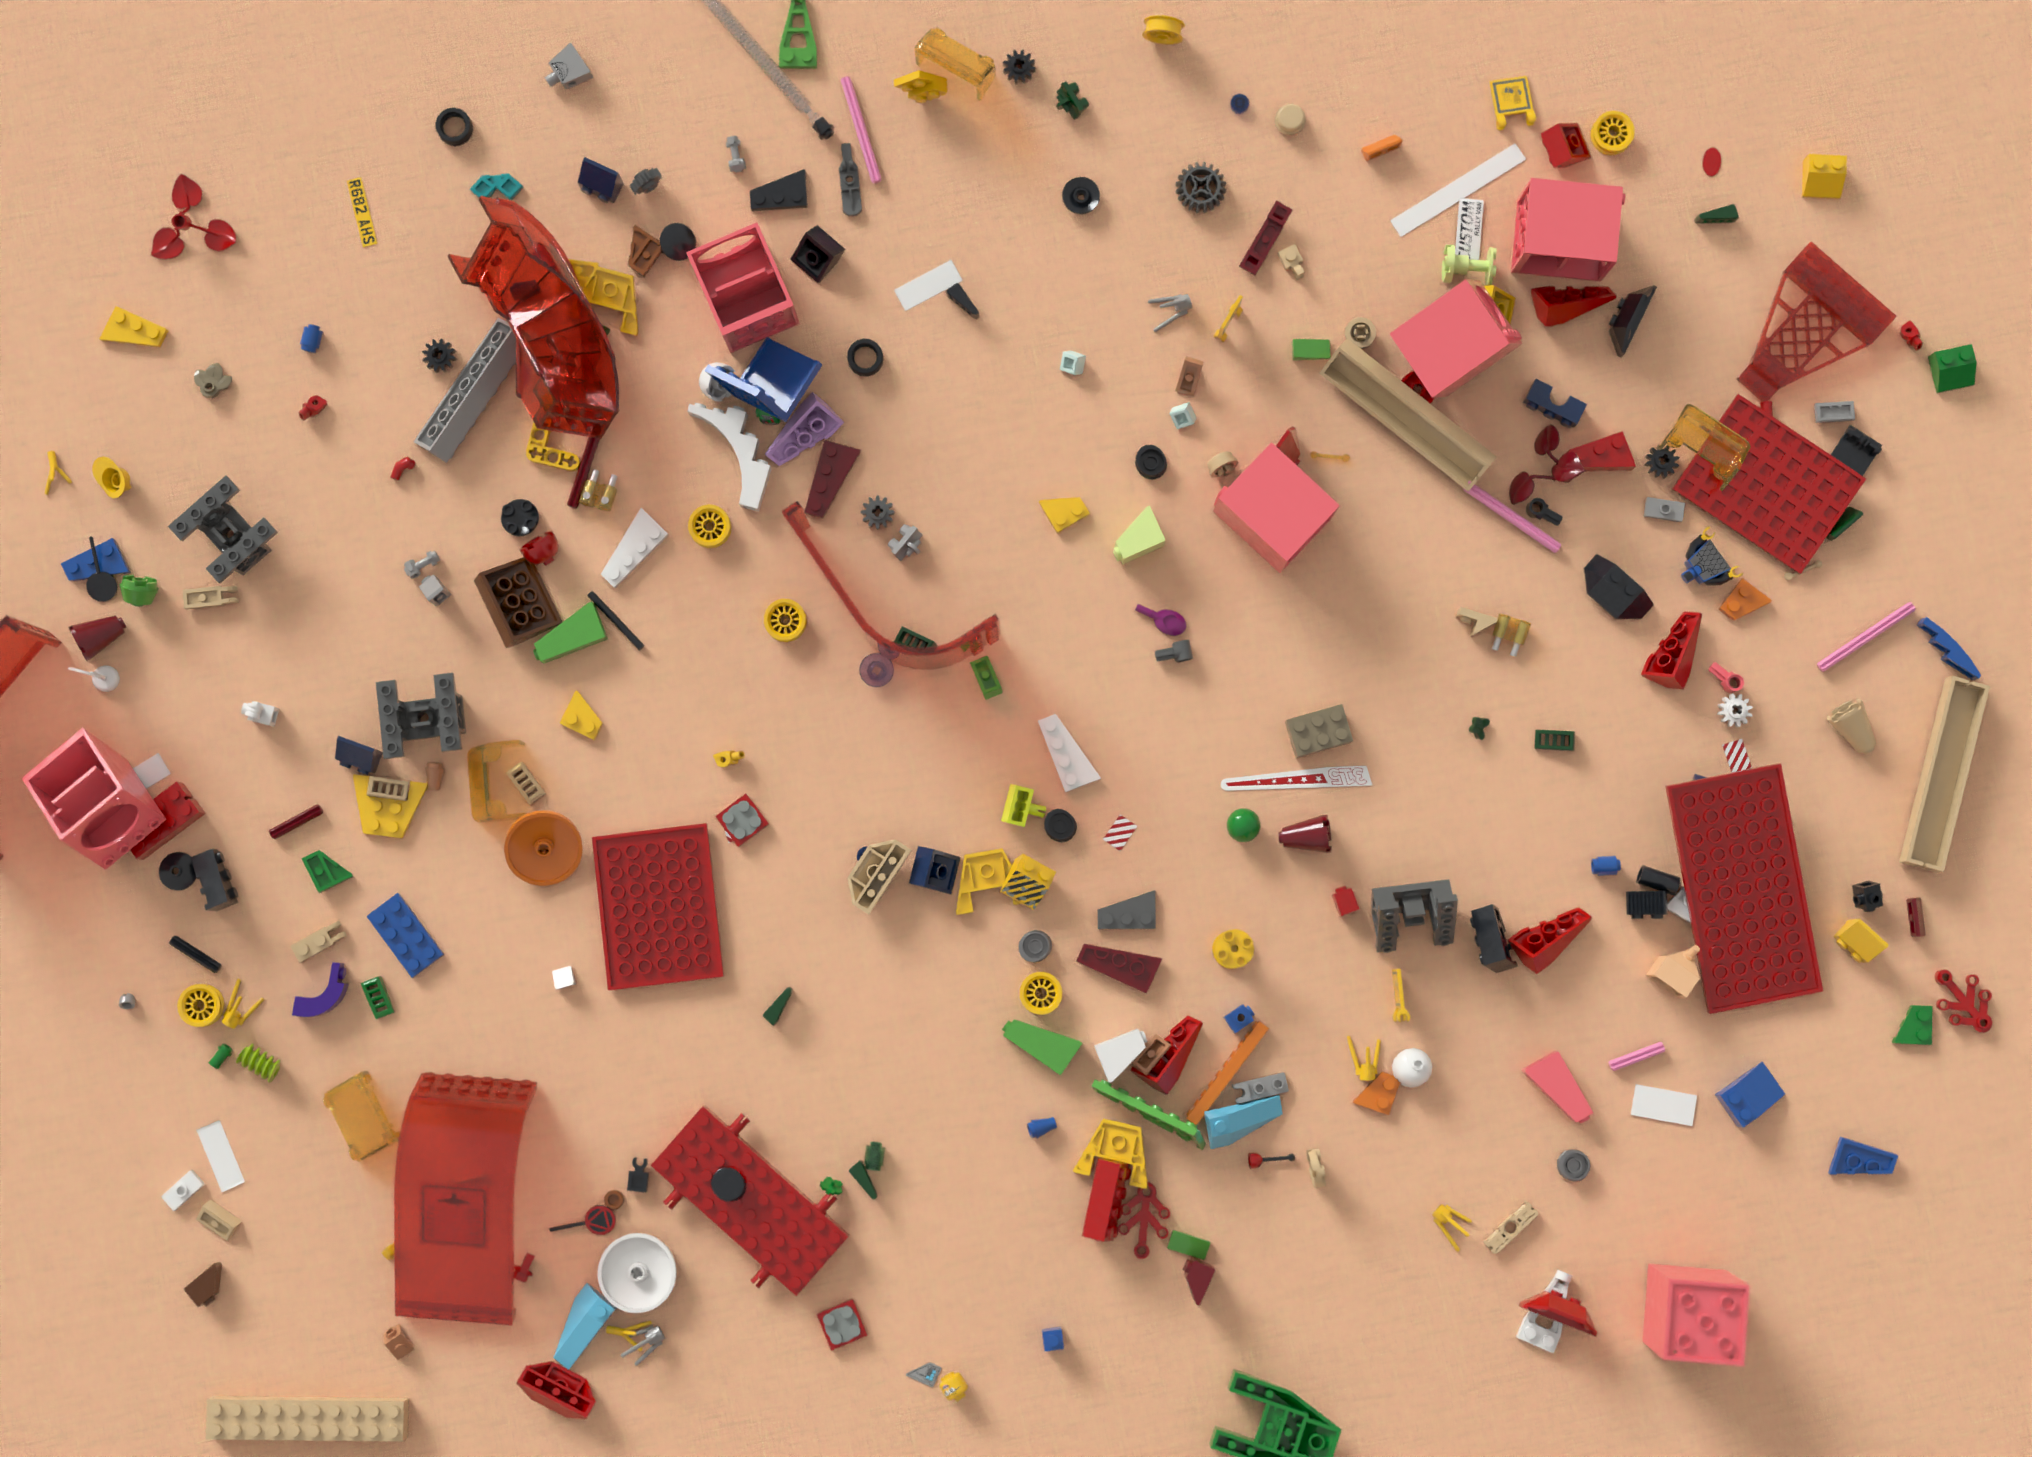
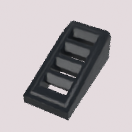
M959 283L946 290L947 297L973 318H979V311Z

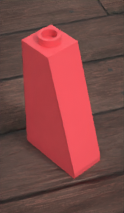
M1553 1051L1521 1069L1573 1122L1579 1121L1581 1124L1590 1119L1589 1115L1593 1114V1111L1559 1051Z

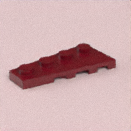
M824 440L804 511L805 514L824 518L838 490L843 485L846 476L860 455V449Z
M1084 944L1076 962L1147 994L1163 958Z

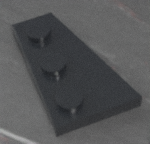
M805 169L750 190L751 211L808 208Z

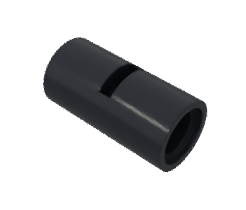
M1642 865L1638 872L1636 883L1658 891H1667V894L1674 896L1680 884V877Z

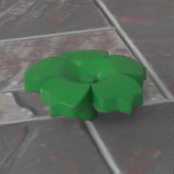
M826 1177L823 1182H820V1187L828 1195H840L843 1192L841 1181Z

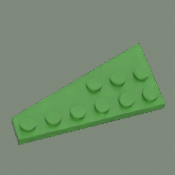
M1096 1079L1094 1080L1092 1088L1097 1093L1116 1103L1122 1101V1105L1132 1112L1138 1110L1146 1120L1168 1132L1173 1133V1131H1176V1135L1181 1137V1139L1187 1142L1191 1139L1196 1142L1197 1148L1204 1149L1206 1142L1200 1134V1130L1197 1129L1198 1126L1189 1121L1184 1123L1180 1121L1179 1116L1173 1113L1168 1115L1162 1112V1108L1154 1104L1151 1107L1145 1104L1146 1101L1138 1096L1135 1098L1129 1096V1093L1124 1089L1118 1088L1116 1090L1111 1087L1112 1084L1105 1080H1101V1082Z

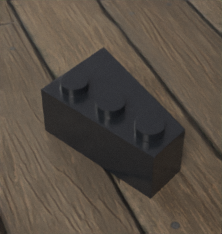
M212 848L192 856L191 860L196 878L200 879L203 887L200 889L201 895L205 894L208 904L204 905L205 910L219 911L238 903V892L231 885L230 880L232 877L229 870L224 867L223 862H225L222 852Z
M1491 904L1472 910L1470 922L1476 930L1475 942L1480 947L1481 954H1479L1482 965L1495 973L1518 967L1517 962L1512 961L1509 953L1512 947L1510 943L1507 944L1504 933L1506 929L1499 908Z

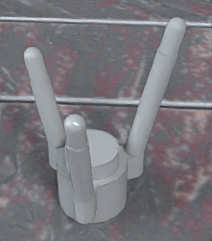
M1188 294L1148 300V303L1172 301L1161 304L1160 308L1174 306L1176 311L1180 310L1179 313L1154 328V332L1162 329L1180 316L1188 314L1187 310L1192 308Z
M651 1325L645 1329L635 1331L637 1333L635 1336L647 1333L645 1335L646 1339L622 1353L621 1357H625L649 1343L652 1346L635 1362L636 1366L639 1365L651 1352L663 1344L662 1340L665 1339V1336L658 1325L655 1327Z

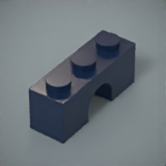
M1535 379L1523 403L1527 404L1526 407L1533 411L1539 410L1543 412V415L1549 419L1555 418L1561 421L1560 424L1564 427L1574 428L1578 424L1587 404L1569 396L1564 405H1555L1550 400V392L1553 387Z

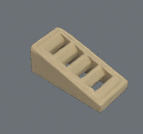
M523 762L518 763L506 772L529 805L546 794ZM520 770H523V771H524L523 773H521L519 776H517V777L515 778L514 775H515L517 772H519ZM525 776H528V779L520 784L518 782ZM531 782L533 783V785H532L531 787H529L528 789H526V790L523 789V788H524L525 786H527L529 783H531ZM537 788L538 791L529 797L528 794Z
M370 776L367 796L406 801L409 782ZM375 781L379 782L377 792H373ZM383 783H387L385 794L381 793ZM391 784H394L393 795L389 794ZM398 785H402L401 796H397Z

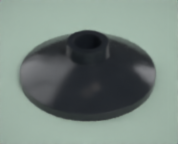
M1073 178L1064 186L1062 192L1063 203L1073 213H1089L1099 203V188L1089 178ZM1083 195L1084 199L1079 200L1077 197Z
M174 852L162 860L159 867V877L167 888L184 890L195 882L196 874L190 855L183 852ZM177 867L179 873L175 875L173 870Z

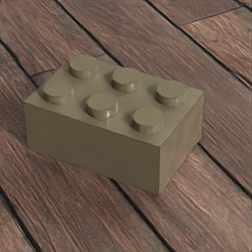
M1343 704L1285 721L1295 758L1349 744L1353 741Z

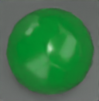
M1237 809L1229 815L1227 820L1228 834L1238 842L1252 841L1258 836L1261 829L1259 816L1250 809Z

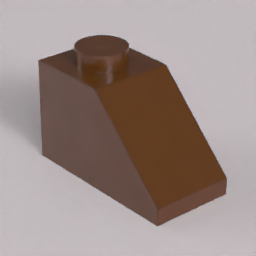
M220 1262L214 1263L184 1288V1291L197 1307L203 1305L207 1307L216 1300L214 1296L219 1293L222 1270Z

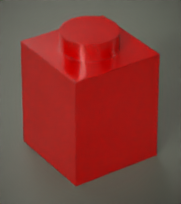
M1346 886L1335 889L1336 893L1332 894V898L1339 916L1359 910L1352 887L1347 889Z

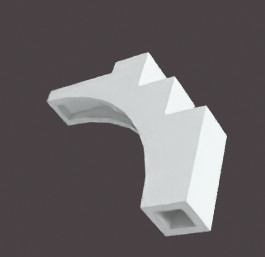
M695 403V405L689 404L687 410L689 415L704 420L715 427L733 447L739 460L742 474V490L739 505L743 508L759 512L772 468L765 460L757 459L755 461L760 441L752 433L746 432L745 435L743 434L748 418L747 412L742 407L733 406V408L728 407L726 414H724V411L718 408L710 410L700 403Z

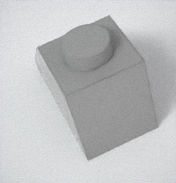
M434 574L425 577L419 586L427 600L435 606L440 605L452 595Z

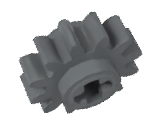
M657 168L644 169L635 175L630 188L635 195H640L642 192L644 194L649 193L658 186L657 183L662 179V175Z
M879 495L876 496L875 501L869 497L870 504L863 503L866 510L861 511L862 515H866L863 518V522L870 521L868 524L869 528L873 527L874 524L877 530L880 529L881 524L887 528L886 521L893 522L892 518L889 517L895 514V511L889 510L893 507V504H886V497L882 501H880ZM876 509H880L883 512L878 517L875 513L873 514V512H876Z

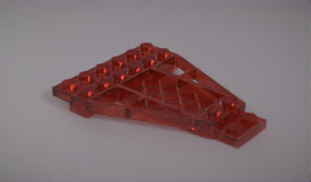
M1810 241L1784 269L1755 352L1751 357L1749 365L1737 377V380L1760 401H1768L1779 389L1870 346L1897 316ZM1787 277L1808 294L1795 309L1791 308L1780 298ZM1778 304L1788 313V317L1767 338L1766 333ZM1817 304V314H1808V305ZM1804 306V314L1796 315V313ZM1821 307L1824 308L1828 313H1822ZM1818 317V327H1809V318ZM1822 317H1831L1832 326L1823 327ZM1795 318H1804L1805 327L1796 328ZM1791 320L1792 328H1784ZM1843 325L1864 344L1842 353L1830 342V339ZM1823 330H1831L1823 339ZM1796 331H1805L1806 341H1797ZM1810 331H1819V340H1810ZM1783 332H1792L1793 341H1783ZM1779 333V342H1771ZM1806 344L1807 354H1798L1797 345ZM1811 344H1819V345L1811 352ZM1780 345V355H1772L1770 346ZM1784 345H1793L1794 354L1784 355ZM1823 346H1826L1837 356L1808 371H1804V367ZM1807 357L1799 366L1798 358ZM1785 358H1794V367L1787 368L1785 366Z

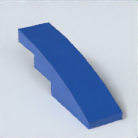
M1928 617L1920 619L1916 626L1932 636L1928 643L1944 652L1941 660L1972 681L1979 679L1981 674L1961 646Z

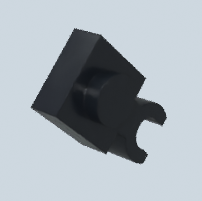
M634 1157L632 1164L635 1171H629L627 1191L647 1192L649 1172H644V1168L648 1165V1159L644 1158V1163L640 1166L637 1164V1157Z

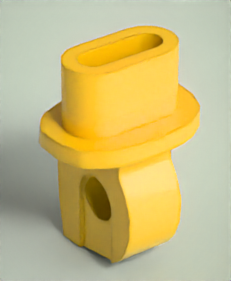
M732 750L714 754L713 757L719 767H728L731 764H737L738 760L744 759L745 754L743 751L736 752Z

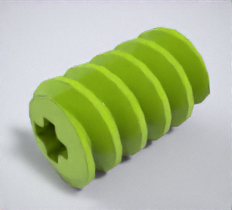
M253 1043L249 1047H245L237 1057L236 1063H241L242 1067L248 1066L249 1071L255 1070V1075L261 1074L262 1079L268 1078V1082L271 1083L279 1072L281 1060L278 1059L274 1063L273 1055L267 1059L268 1052L266 1051L260 1055L261 1048L259 1047L254 1051Z

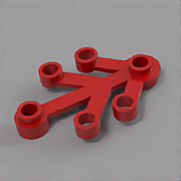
M1937 971L1935 981L1939 985H1946L1960 1003L1939 999L1936 1002V1007L1942 1011L1947 1009L1967 1011L1972 1016V1018L1961 1017L1959 1014H1952L1949 1017V1023L1953 1026H1959L1960 1024L1971 1025L1976 1031L1982 1033L1989 1031L1992 1027V1019L1987 1015L1988 1001L1992 998V993L1989 990L1979 991V1012L1974 1007L1975 987L1979 983V977L1974 974L1966 977L1967 991L1965 996L1952 981L1953 977L1950 971ZM1943 974L1948 976L1946 981L1942 979ZM1971 977H1974L1975 982L1973 984L1970 983ZM1984 992L1988 994L1986 999L1982 997ZM1942 1001H1944L1946 1004L1945 1008H1941L1940 1003ZM1955 1016L1958 1018V1022L1956 1024L1953 1022V1018ZM1982 1019H1984L1986 1022L1985 1026H1981L1980 1021Z
M1148 1182L1149 1195H1144V1188L1138 1187L1137 1195L1128 1203L1121 1205V1207H1129L1127 1213H1122L1123 1215H1129L1131 1209L1142 1201L1141 1210L1127 1222L1121 1223L1118 1226L1119 1233L1126 1235L1140 1221L1138 1244L1134 1247V1254L1139 1259H1145L1150 1252L1149 1247L1146 1245L1148 1222L1157 1231L1159 1238L1165 1239L1169 1234L1168 1229L1163 1227L1149 1211L1151 1202L1159 1211L1160 1218L1167 1219L1170 1216V1210L1164 1207L1157 1199L1156 1187ZM1164 1209L1168 1211L1166 1217L1161 1216V1211ZM1123 1225L1128 1228L1124 1233L1120 1231V1227ZM1161 1229L1166 1230L1165 1236L1159 1235ZM1139 1247L1145 1248V1252L1143 1254L1138 1253Z

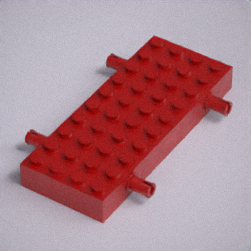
M706 1105L702 1106L650 1165L674 1186V1190L663 1203L668 1205L673 1200L668 1208L673 1210L677 1203L683 1197H686L761 1264L762 1268L750 1280L754 1284L760 1278L759 1282L755 1285L756 1287L760 1288L771 1275L797 1296L850 1235L827 1215L826 1211L837 1201V1198L833 1196L828 1201L832 1194H826L818 1204L814 1203L740 1137L739 1133L750 1122L748 1118H745L741 1123L745 1117L744 1114L740 1113L738 1118L729 1126ZM732 1168L743 1176L746 1182V1191L742 1198L730 1202L721 1200L715 1195L712 1190L711 1181L713 1175L719 1169Z

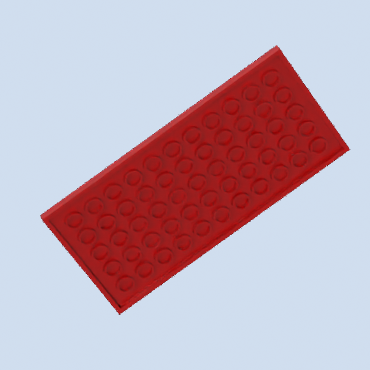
M1781 763L1665 786L1694 943L1700 948V951L1697 953L1707 1012L1713 1014L1823 992Z

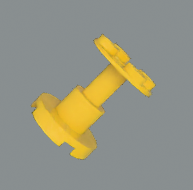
M1239 929L1224 931L1213 942L1212 952L1214 958L1219 965L1225 968L1243 967L1253 957V940L1246 932Z

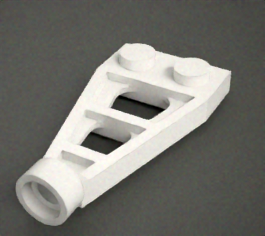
M1557 1270L1555 1277L1544 1291L1551 1293L1552 1290L1562 1293V1298L1566 1299L1572 1275ZM1560 1279L1564 1281V1283L1561 1284L1558 1282V1280ZM1529 1311L1523 1318L1516 1337L1554 1354L1561 1337L1563 1324L1553 1320L1552 1327L1546 1329L1536 1324L1535 1320L1539 1314Z

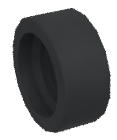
M455 107L447 108L436 119V132L446 144L460 146L471 138L473 123L463 110ZM451 117H460L465 122V130L457 137H449L444 132V123Z
M863 338L851 344L847 353L849 367L859 376L868 377L874 375L883 365L884 357L881 347L871 339ZM862 347L873 349L877 356L875 364L870 368L859 367L854 360V355L858 349Z

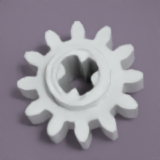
M1733 693L1729 695V699L1723 697L1722 701L1724 704H1718L1722 711L1717 713V715L1724 716L1721 722L1728 721V727L1735 723L1736 728L1740 727L1741 723L1747 724L1748 721L1745 717H1752L1748 710L1753 708V706L1746 705L1749 699L1742 700V694L1735 698ZM1734 707L1738 709V711H1736V714H1733L1732 710H1734Z

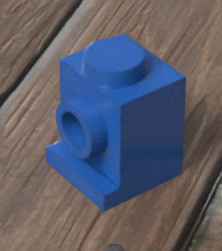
M1242 1004L1223 1018L1233 1033H1237L1254 1021L1252 1016L1255 1014L1249 1005L1245 1007ZM1239 1014L1244 1015V1020L1241 1022L1237 1019Z

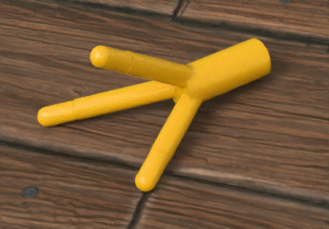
M55 451L47 452L50 471L44 492L45 495H48L51 481H54L55 470L68 483H72L71 479L58 467Z
M646 1321L627 1328L608 1325L606 1333L622 1336L635 1346L637 1343L628 1335L635 1336L637 1333L631 1330L650 1325L652 1321Z

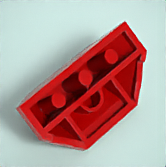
M1552 1290L1551 1293L1543 1291L1519 1303V1306L1592 1336L1596 1337L1598 1334L1586 1307L1580 1305L1582 1301L1573 1297L1567 1300L1562 1298V1293Z
M553 1361L526 1365L516 1382L531 1400L566 1418L587 1419L596 1403L586 1378Z

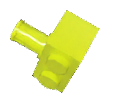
M1010 784L1001 821L1025 827L1028 814L1043 818L1045 813L1038 812V810L1046 811V806L1031 803L1034 789Z

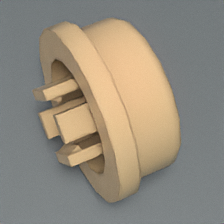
M1284 105L1276 113L1275 125L1285 135H1296L1305 126V113L1298 105Z
M1354 318L1345 328V338H1348L1360 349L1371 345L1376 337L1375 326L1367 318Z
M1222 452L1209 460L1207 464L1210 470L1209 474L1213 478L1224 477L1227 473L1231 474L1239 462L1237 458L1233 457L1231 452Z

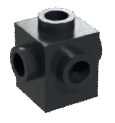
M1868 880L1852 885L1853 902L1856 908L1863 909L1864 912H1872L1876 910L1875 908L1883 906V894L1880 883Z

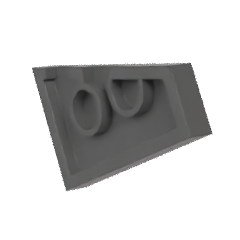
M1155 890L1098 909V929H1156Z

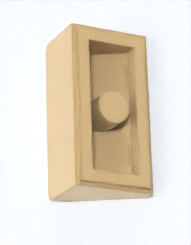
M209 1200L202 1206L196 1220L226 1241L231 1238L241 1223L239 1218L212 1200Z

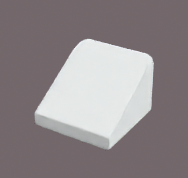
M571 966L552 971L556 990L576 985Z

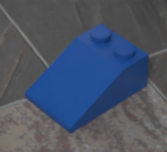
M1763 1062L1715 1094L1735 1125L1740 1128H1744L1757 1119L1785 1095Z

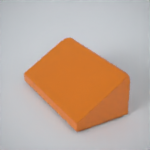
M1392 135L1361 148L1365 160L1369 161L1400 148L1403 140L1397 135Z

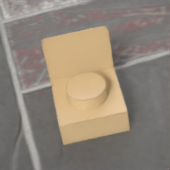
M1463 607L1458 609L1456 617L1460 618L1461 622L1468 624L1474 622L1470 637L1494 625L1498 618Z

